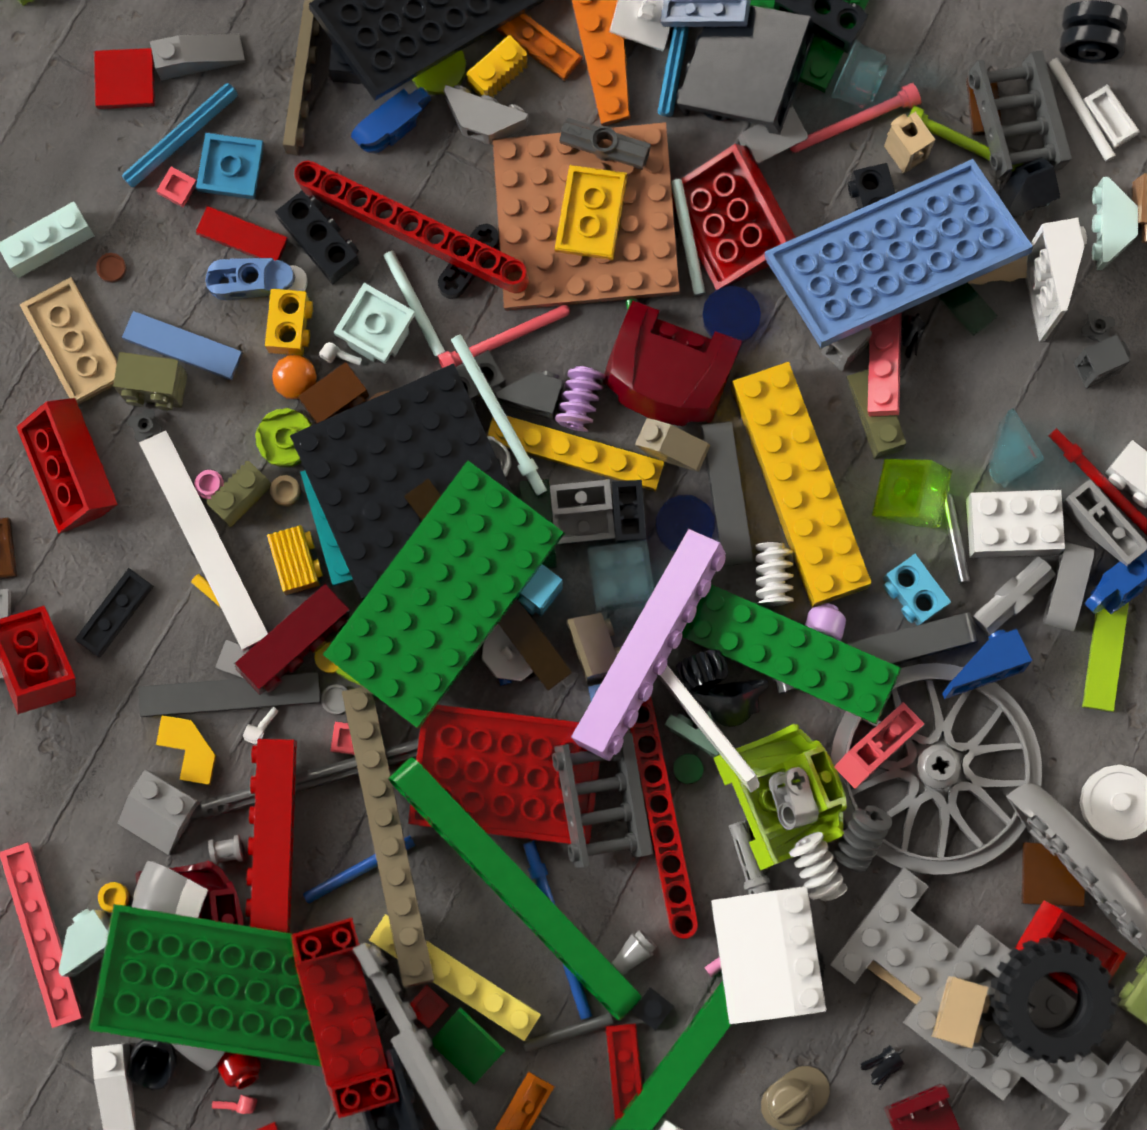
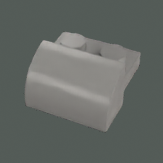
M610 479L550 485L553 523L565 533L558 544L615 538Z

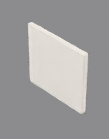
M618 0L609 33L664 51L670 27H663L660 22L664 0Z

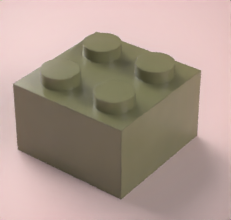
M119 352L113 387L123 400H126L128 405L143 407L144 403L155 404L157 409L172 411L173 407L182 408L187 372L179 360Z

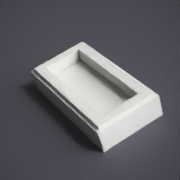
M1108 85L1083 99L1113 149L1139 134V129Z

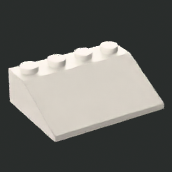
M1078 218L1044 223L1031 241L1033 249L1032 253L1027 255L1026 283L1039 342L1047 339L1069 306L1084 245L1087 243L1086 230L1083 226L1080 227Z
M807 886L711 900L729 1024L826 1011Z

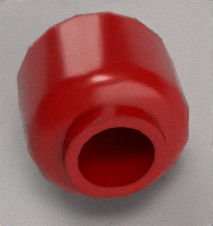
M224 1052L216 1064V1068L228 1087H237V1089L241 1090L258 1080L261 1064L256 1056Z

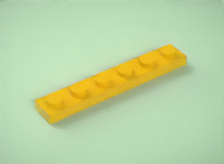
M507 416L527 454L617 481L642 480V488L656 492L664 461ZM493 417L487 437H494L506 448L511 449Z

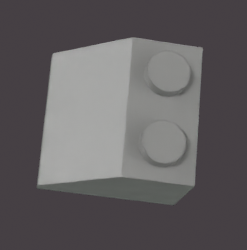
M144 770L129 793L117 824L170 855L190 823V817L197 806L200 805V802L155 774Z

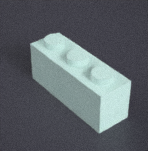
M73 201L1 241L0 252L11 271L17 278H20L94 237V234Z

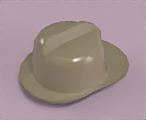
M799 1066L789 1071L764 1092L761 1100V1112L765 1121L778 1130H794L806 1123L827 1104L830 1088L826 1076L819 1069L811 1066Z

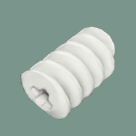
M778 542L756 544L755 549L763 552L756 555V561L763 564L756 567V573L762 575V577L756 579V585L762 587V589L756 591V597L763 599L756 604L760 606H782L793 602L794 598L785 595V592L794 589L792 585L785 584V580L793 578V574L785 572V568L793 566V562L785 560L786 556L793 554V550L786 549L784 543Z
M816 832L802 838L796 843V847L789 854L791 857H801L794 863L797 868L805 866V869L799 873L800 877L811 878L804 884V886H807V889L815 888L809 894L810 899L820 898L823 901H830L842 896L847 891V886L845 883H842L843 877L841 873L837 872L838 866L836 862H833L834 857L832 853L827 851L829 846L823 840V834Z

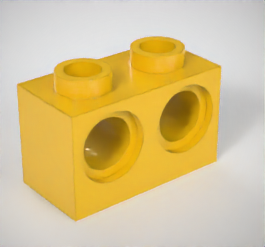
M271 289L265 347L268 353L303 356L304 347H309L310 330L306 329L307 318L312 319L313 301H309L306 291ZM290 303L299 305L298 310L292 314L285 313L284 309ZM292 331L296 333L295 339L291 342H283L281 340L285 332Z

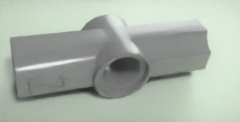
M1038 556L1021 573L1007 581L994 594L995 597L975 613L972 618L976 625L989 636L993 634L1012 615L1015 616L1034 599L1033 596L1056 575L1052 567Z

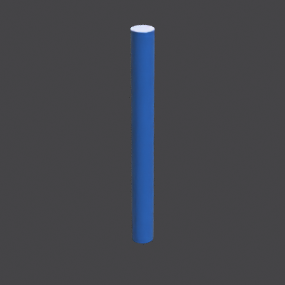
M410 835L404 838L407 850L416 846ZM376 854L304 892L303 896L306 902L310 904L377 867Z

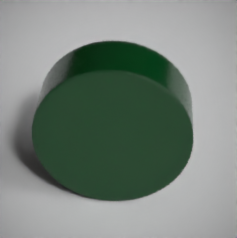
M693 754L679 756L673 765L675 778L682 784L696 783L703 774L702 761Z

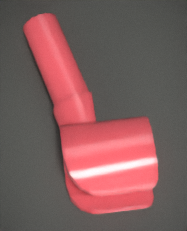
M241 1094L238 1103L213 1101L212 1109H227L241 1114H251L255 1110L257 1099Z

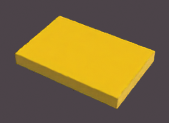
M569 165L555 252L608 260L614 259L628 177L627 173Z

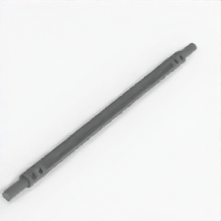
M419 739L385 748L388 765L391 766L405 762L410 757L415 759L417 757ZM355 757L296 774L295 793L359 775ZM249 787L200 801V805L197 806L190 820L203 816L207 819L255 805V794L250 793Z

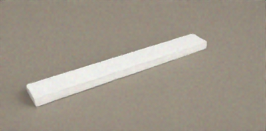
M165 430L139 442L242 652L253 647L268 633L167 431Z

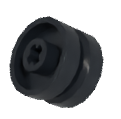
M1097 0L1080 1L1065 7L1062 19V27L1065 31L1061 35L1059 49L1061 54L1068 59L1091 64L1108 63L1122 58L1125 53L1126 43L1123 33L1127 29L1128 22L1126 9L1111 2Z

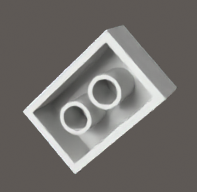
M1061 490L971 493L967 497L969 558L1059 555L1065 549Z

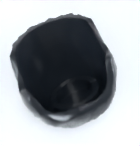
M147 1039L141 1040L131 1052L128 1078L133 1084L151 1090L165 1088L172 1078L177 1063L175 1049L170 1043Z

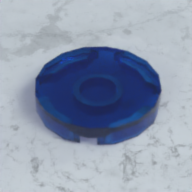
M736 286L722 287L710 294L704 303L702 314L704 328L710 337H713L716 331L741 340L742 343L754 335L759 327L761 317L759 303L753 294L744 288Z
M678 495L668 499L660 508L656 517V532L661 543L669 550L676 552L688 529L708 538L712 537L715 529L714 515L710 507L698 499V497Z

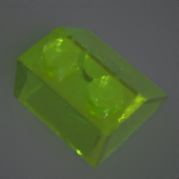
M884 459L872 516L916 527L940 528L952 470L932 460Z

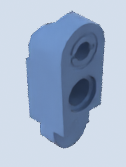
M273 258L220 259L214 261L209 266L205 282L214 297L220 300H234L269 296L271 289L287 290L293 285L295 275L291 267L284 263L283 260H273ZM250 273L259 274L258 279L254 283L245 282L247 275ZM224 277L229 279V283L220 284L221 279Z

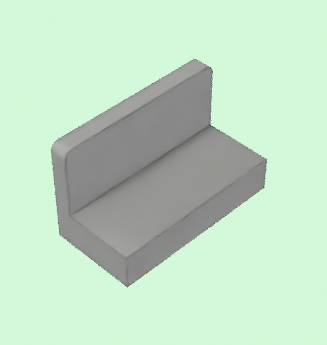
M791 107L780 135L769 133L765 125L757 124L741 132L738 140L741 145L748 147L755 162L759 164L805 141L808 135L794 107Z

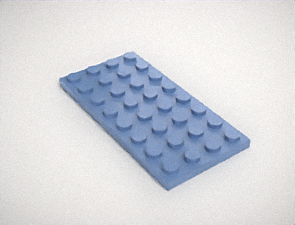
M971 159L765 251V260L820 348H823L1031 254L1033 246L976 162Z

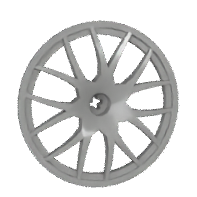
M928 663L901 668L902 670L891 692L894 708L896 709L901 704L897 692L898 687L925 680L932 710L933 731L928 737L915 733L903 744L907 757L898 762L886 760L879 767L886 772L862 783L856 789L851 790L849 782L838 772L847 803V809L843 812V819L847 825L851 819H854L853 814L858 807L853 795L881 782L899 779L908 783L906 797L886 813L893 817L907 808L901 849L883 839L876 855L899 868L905 867L908 871L921 874H954L982 866L1007 850L1026 828L1016 812L1010 819L982 788L1018 787L1029 783L1041 787L1042 761L1036 734L1020 705L1008 692L993 682L975 690L988 697L998 708L968 742L955 743L951 729L960 708L972 690L962 693L945 719H943L932 680L952 681L963 667L950 664ZM846 711L837 728L832 744L830 759L834 766L851 749L850 744L860 720L873 727H876L881 721L874 724ZM1002 712L1008 717L1020 739V743L979 745ZM1023 749L1025 780H993L978 777L969 768V764L974 757L986 753ZM936 758H940L941 762H947L948 767L944 769V774H940L939 770H933L932 765L936 763ZM958 792L971 793L1006 824L1003 830L985 845L963 819L956 805ZM930 799L939 809L940 824L937 858L907 852L915 816L920 805ZM950 818L978 849L963 855L944 857Z

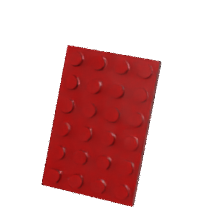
M437 704L420 727L416 761L427 770L487 834L571 844L559 771H556L554 768L552 756L555 753V747L569 744L570 753L587 751L579 747L572 739V735L579 722ZM600 761L572 765L575 784L598 780ZM596 793L578 796L581 814L594 812ZM410 804L408 824L432 827ZM592 824L583 826L586 844H590Z

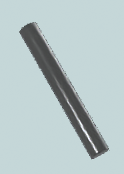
M607 1013L525 1040L523 1045L526 1053L605 1028L606 1026L614 1025L611 1014Z

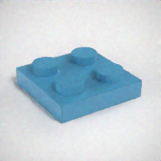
M205 133L196 184L197 191L255 199L264 149L263 140Z

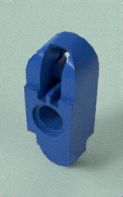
M423 87L414 90L410 94L403 88L364 118L352 131V139L361 149L368 153L376 154L388 145L392 147L417 126V116L430 102L431 96Z
M1147 550L1128 566L1120 561L1103 574L1099 584L1090 593L1091 596L1085 602V605L1094 614L1099 613L1104 608L1112 614L1143 592L1144 587L1147 586Z

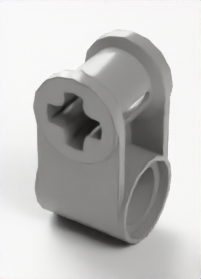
M794 767L786 773L777 772L773 774L769 781V788L775 801L781 825L791 830L815 822L818 818L819 810L812 794L807 773L799 767ZM800 779V782L793 783V780ZM785 783L784 787L778 788V785Z

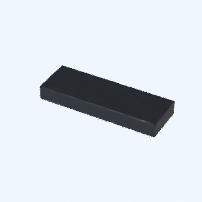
M128 568L74 640L101 658L154 586Z

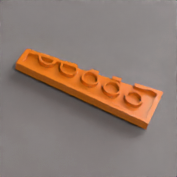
M572 0L602 126L628 120L630 119L625 39L609 33L618 0Z

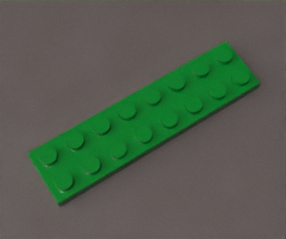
M711 584L708 594L705 597H701L696 606L697 611L692 622L687 623L682 631V638L709 650H720L722 656L877 724L902 670L900 667Z

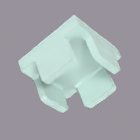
M363 283L334 330V335L346 341L350 349L375 362L377 359L386 364L390 355L396 356L409 335L408 326L415 316V311Z

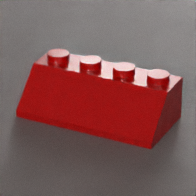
M75 398L46 401L17 426L18 433L58 533H64L100 518L118 505Z

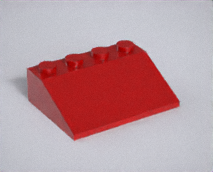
M734 144L682 178L697 254L716 291H720L768 267L769 264L765 260V251L796 238L747 146ZM672 192L673 208H674V210H675V212H676V214H677L676 206H675V201H674V197H673V192Z

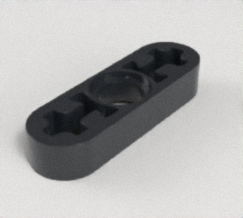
M490 224L477 226L470 235V237L481 242L480 234L486 236L488 233H491L492 242L486 241L484 244L495 249L499 244L498 231ZM461 247L456 255L464 256L468 254L470 248ZM449 263L438 278L439 291L445 298H458L463 294L475 275ZM456 267L461 273L456 280L458 288H450L448 291L446 290L445 281H452L456 277L457 273L453 270Z

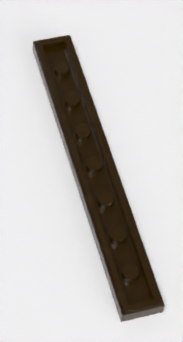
M429 478L404 495V498L421 521L424 520L441 497ZM517 598L498 625L546 690L549 691L569 676L572 671Z

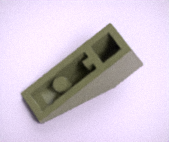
M868 369L848 375L846 378L873 458L878 459L902 451L907 443L897 415L869 416Z

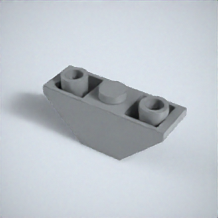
M448 85L445 86V100L462 136L491 145L493 144V139L509 137L526 129L528 126V113H525L524 109L517 105L509 104L505 106L499 104L491 96L481 95L479 97L473 95L462 86L455 85L454 88Z

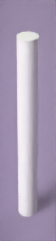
M1054 58L1048 63L1050 69L1105 162L1111 160L1116 156L1061 62L1058 58Z

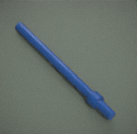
M535 841L523 844L530 865L528 871L531 880H535L536 886L555 904L546 877L549 874L545 863L541 862ZM563 965L581 1020L591 1017L592 1013L582 983Z

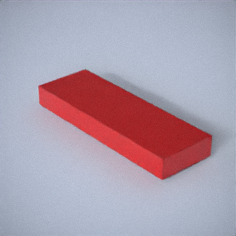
M209 206L206 207L196 229V234L255 258L280 260L288 242L286 236Z
M636 1023L606 1026L615 1120L623 1117L625 1114L622 1113L634 1096L636 1094L638 1096L643 1090Z

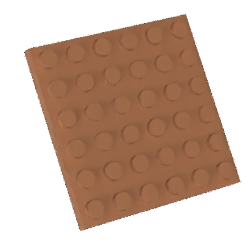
M666 122L612 128L618 134L651 144L649 158L643 170L613 160L603 161L594 154L560 144L561 133L493 139L500 251L520 260L525 265L529 276L528 287L521 293H511L503 289L505 311L680 295ZM604 139L599 142L598 146L608 148L613 142L609 139ZM569 165L624 172L628 175L613 260L555 252ZM512 272L507 279L517 281L522 276V273Z

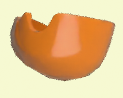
M288 355L277 362L273 369L272 381L276 391L286 399H299L298 396L316 384L317 376L315 367L309 359L302 355Z

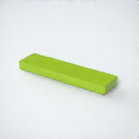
M1129 602L1112 614L1105 608L1099 613H1095L1082 703L1083 708L1114 712Z

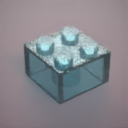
M647 540L587 548L596 612L644 606L647 604L654 591Z

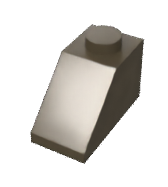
M650 418L646 419L635 443L636 446L651 458L699 472L711 446L707 442L671 424Z

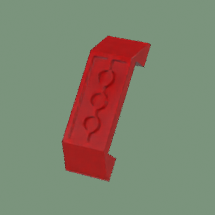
M350 917L291 934L297 974L324 1079L338 1118L340 1119L399 1101L392 1070L387 1067L361 963L353 950L359 946L353 918Z

